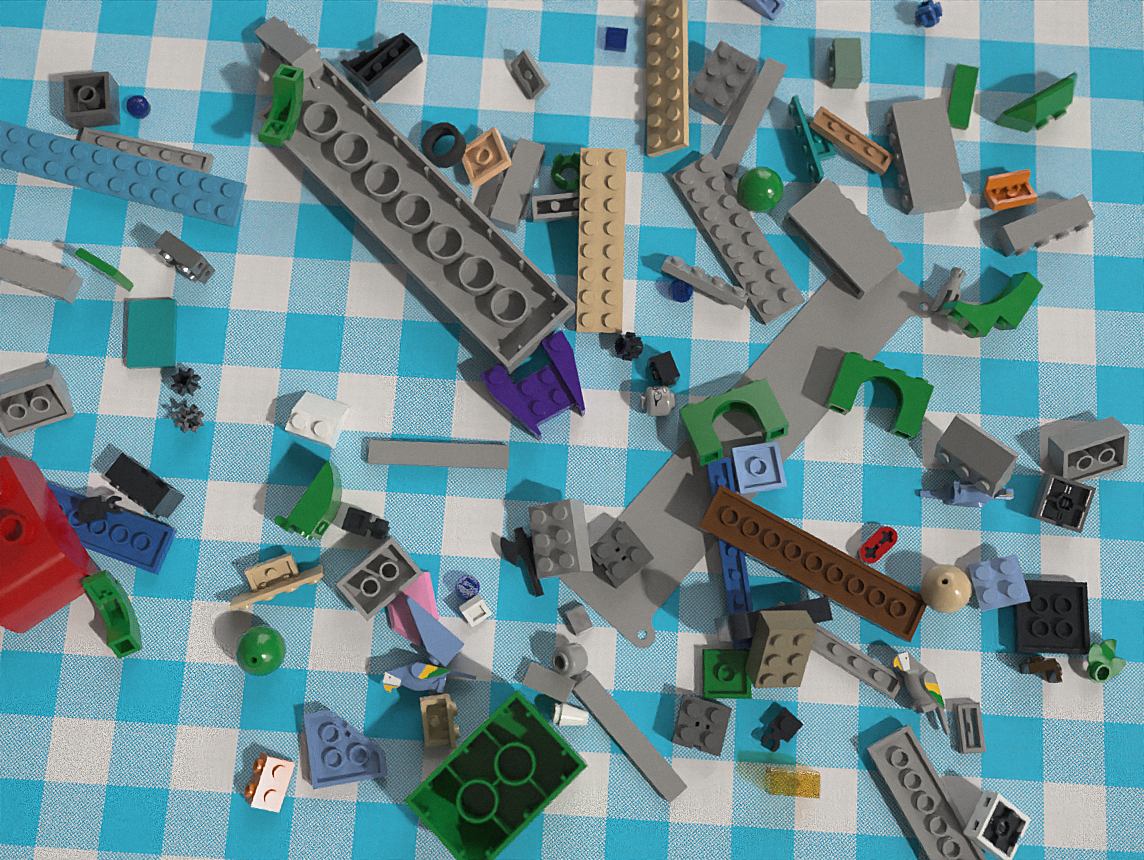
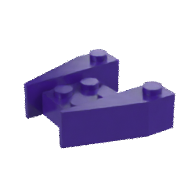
M562 330L541 341L542 350L551 364L519 382L512 384L501 363L480 374L481 380L493 401L538 441L542 439L538 427L576 406L580 415H585V405L574 352Z

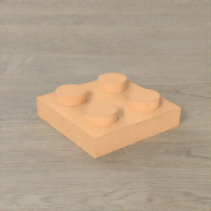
M492 127L467 144L465 154L462 157V162L471 185L475 188L512 165L500 133L495 127Z

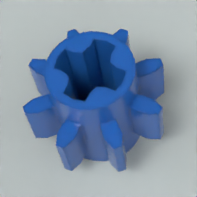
M933 0L921 2L917 6L918 11L914 12L917 25L923 23L925 28L938 24L940 22L939 17L943 15L940 2L934 4Z

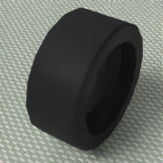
M440 122L431 126L425 132L421 148L423 154L434 166L449 168L456 165L464 156L466 141L454 125L448 122ZM453 135L455 140L452 148L441 156L434 155L433 149L436 142L441 137Z

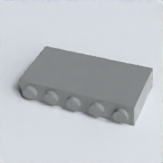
M944 97L892 103L887 113H885L884 119L886 126H889V144L893 146V163L898 169L897 182L898 186L902 188L903 208H906L907 216L959 209L967 199Z
M828 178L792 206L784 217L788 225L859 299L863 298L898 268L905 259L900 249L892 246L887 240L886 235L882 231L877 230L871 224L869 217L862 214L856 208L855 203L840 192L839 186Z

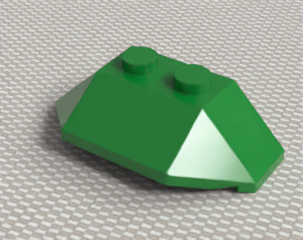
M1073 72L1069 76L1003 111L995 123L998 126L1028 133L1035 128L1037 131L1049 124L1048 121L1053 118L1055 121L1060 119L1067 113L1066 109L1073 102L1078 74Z

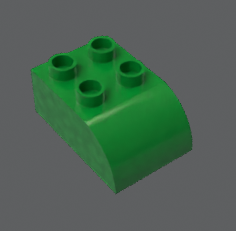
M517 689L403 801L456 860H494L588 765L586 760L521 690Z

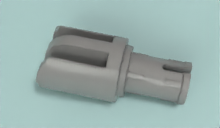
M958 267L951 269L947 283L939 287L930 309L936 311L939 315H944L945 318H947V315L941 311L943 305L947 302L959 301L962 295L959 288L966 272L962 270L960 273L961 268Z

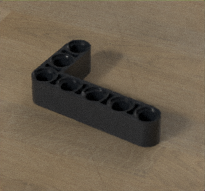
M828 596L716 618L714 621L719 643L754 636L760 611L806 610L814 624L831 621L833 616Z

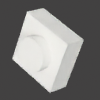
M479 594L459 606L471 627L492 615Z

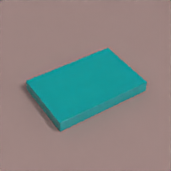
M175 299L129 301L127 368H176L177 301Z

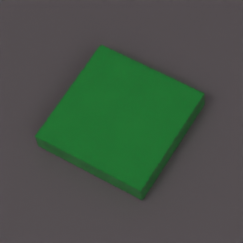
M79 248L75 253L90 268L129 292L133 288V283L126 276L83 248Z
M702 649V698L752 699L751 680L745 670L750 650Z

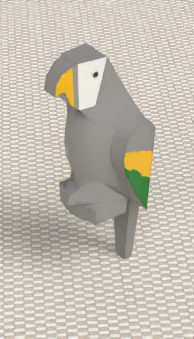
M908 651L895 654L891 659V667H896L903 673L906 688L913 698L911 709L917 714L935 709L944 734H950L944 712L946 708L935 674L927 670Z

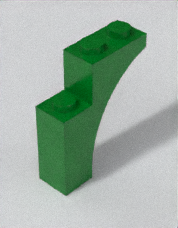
M1029 272L1013 274L1006 286L989 301L980 305H971L961 301L947 302L943 305L941 311L947 315V319L950 322L957 324L967 337H986L993 326L1001 331L1016 329L1043 288V285Z

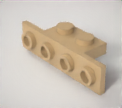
M289 552L245 568V574L252 590L232 597L229 608L231 611L235 609L244 610L259 600L263 602L268 601L281 592H293L300 585L317 583L324 576L323 564L299 572L293 555Z

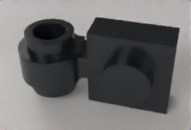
M349 507L341 529L363 537L366 536L367 530H369L371 537L384 540V537L388 536L390 522L380 518H376L375 522H371L373 516L371 513Z

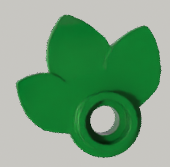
M1104 640L1100 645L1094 642L1090 646L1087 653L1089 665L1086 671L1090 681L1104 683L1110 677H1116L1125 667L1127 662L1115 657L1117 640Z

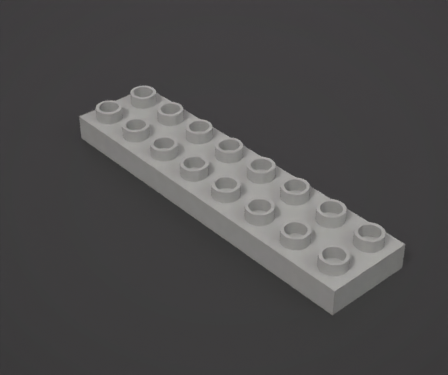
M322 58L321 61L324 65L304 80L299 120L291 140H285L282 147L510 374L541 345L542 340L551 336L575 313V304L325 58ZM273 102L256 115L262 127L269 117Z

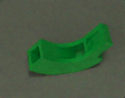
M281 64L273 75L274 95L271 112L258 133L259 142L280 147L285 140L290 141L294 134L301 112L304 90L303 69Z
M106 569L82 579V586L95 601L102 613L107 630V645L120 659L141 650L142 639L139 623L130 599L118 579L114 581Z

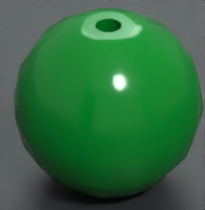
M754 167L747 170L739 179L737 186L738 199L747 210L753 213H766L773 210L781 201L784 188L783 182L779 174L768 167Z
M265 625L254 626L243 632L238 638L234 652L236 662L243 671L250 675L266 676L277 670L284 662L286 654L285 640L280 632L273 627Z

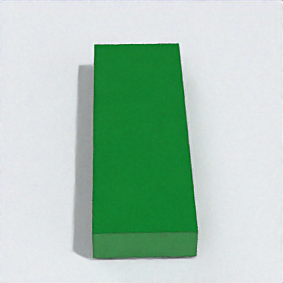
M959 63L955 67L947 108L950 127L966 130L969 126L979 72L977 67Z

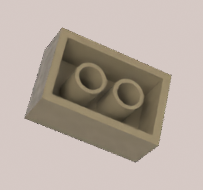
M806 610L760 611L745 667L754 688L800 687L817 631Z

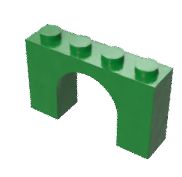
M847 352L841 357L823 407L846 415L851 411L862 383L867 381L884 383L893 391L896 398V411L888 433L910 441L917 437L934 386L928 384L926 379L920 377L913 378L906 375L907 373L903 370L887 368L880 361L864 359L863 355L857 352Z
M766 378L759 381L753 380L746 386L731 388L721 395L709 396L704 401L696 404L690 403L679 409V421L700 467L722 459L723 447L712 425L723 413L740 411L751 416L756 422L765 442L788 434L789 423Z

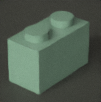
M834 38L831 47L827 48V60H830L827 78L831 80V89H857L863 79L861 38Z

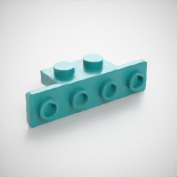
M794 95L788 105V113L794 119L795 134L797 138L800 137L802 143L801 152L803 157L807 158L809 164V176L814 179L815 184H818L824 176L820 162L833 159L836 153L830 140L809 127L813 117L805 118L799 97Z

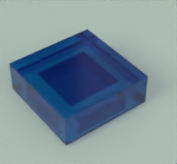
M607 27L604 50L626 52L628 29Z

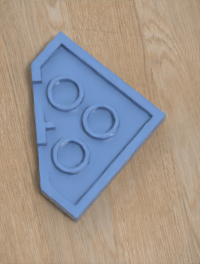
M331 710L304 714L313 789L388 776L385 750Z

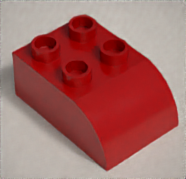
M3 456L0 458V626L9 631L24 634L86 593L87 591L82 586V579L99 571L87 550L82 546L76 531L68 522V517L63 513L62 507L58 504V500L51 488L48 487L47 481L36 462Z

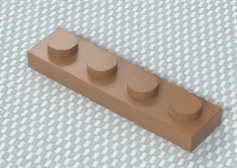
M822 106L817 110L809 125L813 130L879 175L886 172L894 156Z

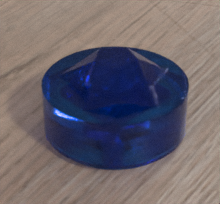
M135 95L127 101L126 108L132 117L143 119L149 115L151 105L145 97Z
M675 280L669 287V296L675 302H687L693 293L691 284L683 280Z
M471 575L460 577L455 585L457 596L463 600L472 599L480 591L479 581Z

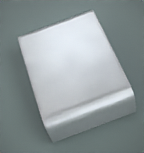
M583 604L565 612L577 637L594 629Z

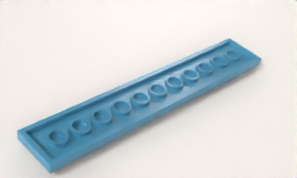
M0 121V168L233 228L237 227L247 188L245 183Z

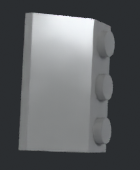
M56 365L0 382V429L6 438L73 417L75 414L67 383Z
M958 413L937 442L934 457L940 463L953 469L961 478L967 479L974 484L979 491L993 497L1010 480L1019 454Z
M1111 416L1049 436L1048 457L1055 474L1081 483L1127 468L1129 430Z
M390 535L336 581V586L368 621L424 573L393 535Z

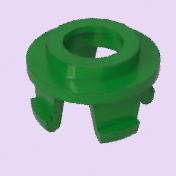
M574 152L573 155L563 156L559 153L552 162V181L562 190H576L579 188L580 154ZM565 168H573L577 172V178L574 181H566V179L561 177V173Z

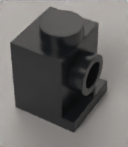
M670 351L648 358L647 366L648 368L653 367L651 373L655 382H659L660 386H667L668 388L677 385L676 382L679 380L680 374Z

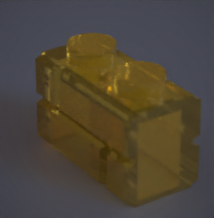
M766 767L765 792L769 795L782 794L783 796L819 798L821 775L820 772L815 770Z

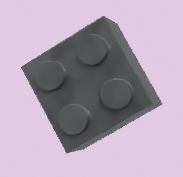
M109 71L63 76L65 118L75 129L120 125L118 83Z

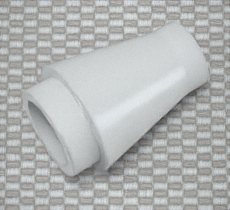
M563 702L560 704L555 703L551 722L556 723L557 726H586L588 711H583Z

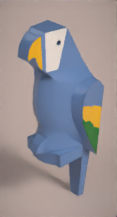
M953 481L943 486V490L920 491L919 497L943 500V504L984 508L985 503L989 501L1011 500L1014 498V488H1001L993 497H990L988 494L979 491L969 481Z
M416 662L386 671L383 687L387 692L391 693V689L398 688L403 684L411 690L431 691L434 696L443 694L447 674L476 680V676Z

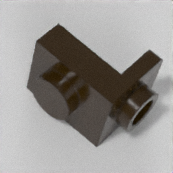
M1039 655L1026 658L1027 663L1019 664L1021 674H1034L1045 671L1048 683L1062 682V668L1056 662V658L1041 659Z

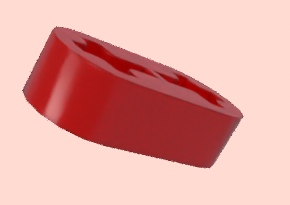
M888 526L876 530L858 548L857 555L859 560L864 564L877 562L896 544L898 539L897 532ZM888 532L890 534L888 538L890 542L886 541L880 545L878 542L883 538L881 533L885 534ZM875 546L877 549L872 553L874 558H866L864 556L866 554L864 549L868 550Z

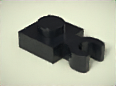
M99 495L77 500L80 523L87 524L108 520V512L115 515L123 513V509L113 508V504L116 501H121L122 497L114 495L105 501V496Z
M783 707L768 724L773 731L764 734L760 742L764 744L768 739H773L774 745L770 748V751L774 753L779 749L781 739L788 743L804 724L787 708Z

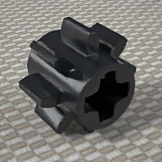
M626 332L625 335L620 334L615 342L617 355L622 356V360L632 361V358L638 359L643 351L641 337H636L634 332Z
M178 368L179 372L176 375H171L174 379V384L171 385V388L178 390V394L182 397L185 393L194 396V392L197 389H201L198 385L201 376L198 374L194 375L192 368H189L187 372Z
M182 404V408L174 411L177 419L173 423L176 426H180V430L183 433H186L187 430L196 433V429L204 426L201 418L205 414L202 411H198V407L195 404H192L191 407Z

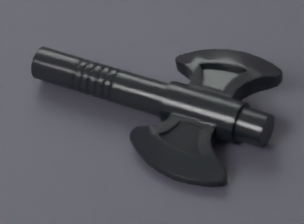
M523 527L514 529L516 542H511L501 537V551L504 557L513 565L517 564V557L521 555L535 598L544 595L541 582L537 577L536 567L532 558V551H534L532 536L527 538Z

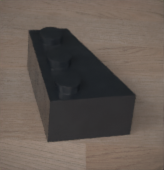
M404 33L379 43V47L367 53L365 50L360 52V56L354 59L340 61L346 77L374 103L423 62L418 45Z
M123 452L105 473V476L111 480L109 484L120 492L124 490L129 494L127 497L138 505L142 504L147 508L146 511L156 518H159V516L169 518L185 497L183 493Z

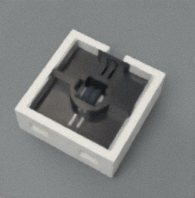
M984 789L963 834L997 860H1012L1019 846L1016 843L1019 837H1023L1031 819L999 793Z

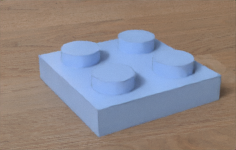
M778 441L731 449L739 495L787 487Z
M1017 554L968 565L981 612L1031 601Z

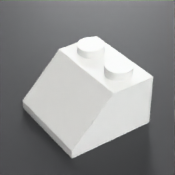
M306 392L293 407L285 431L292 436L334 450L350 406Z

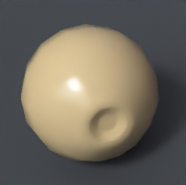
M940 564L932 567L925 573L920 583V594L924 602L932 610L941 614H952L960 611L968 603L972 594L971 583L967 575L958 567L950 564Z

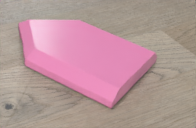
M424 572V574L387 604L392 630L420 648L423 643L405 597L409 595L436 620H439L430 572Z

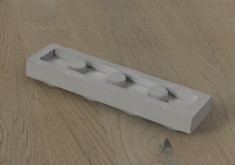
M669 255L661 267V270L743 310L749 298L744 289L737 286L732 287L726 284L722 278L718 276L712 277L706 274L702 268L686 264L680 257Z

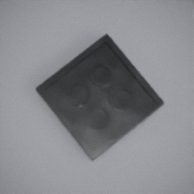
M1024 580L1031 601L1013 605L1015 652L1087 655L1090 648L1087 582Z

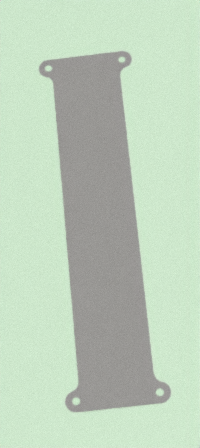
M895 269L861 299L833 273L733 386V388H740L753 380L759 381L766 378L789 423L786 436L769 441H778L782 464L829 411V409L823 406L843 355L847 352H857L863 355L864 359L871 361L909 317L929 318L936 312L930 310L934 299L899 270ZM926 302L929 306L928 309L922 310L920 303ZM729 411L721 414L712 426L723 447L722 458L730 457L735 493L739 494L731 449L768 442H765L756 422L751 416L740 411ZM688 439L600 538L602 539L625 521L654 559L617 589L605 576L604 572L606 570L602 565L598 567L593 559V571L558 577L632 644L639 648L649 647L654 642L655 630L652 626L654 613L717 541L716 537L698 528L711 502L707 467L706 465L700 467ZM757 493L744 494L740 496L751 501ZM640 630L647 632V637L643 640L638 637Z

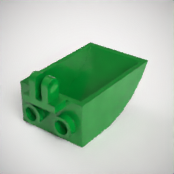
M328 459L287 519L282 516H276L274 519L275 524L291 534L295 531L310 541L313 537L320 540L335 519L341 504L342 482L337 466Z

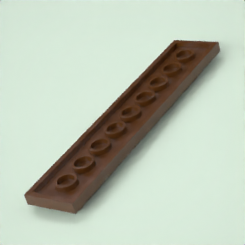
M722 485L718 486L698 525L699 529L823 597L828 596V599L905 642H911L927 607L921 594Z

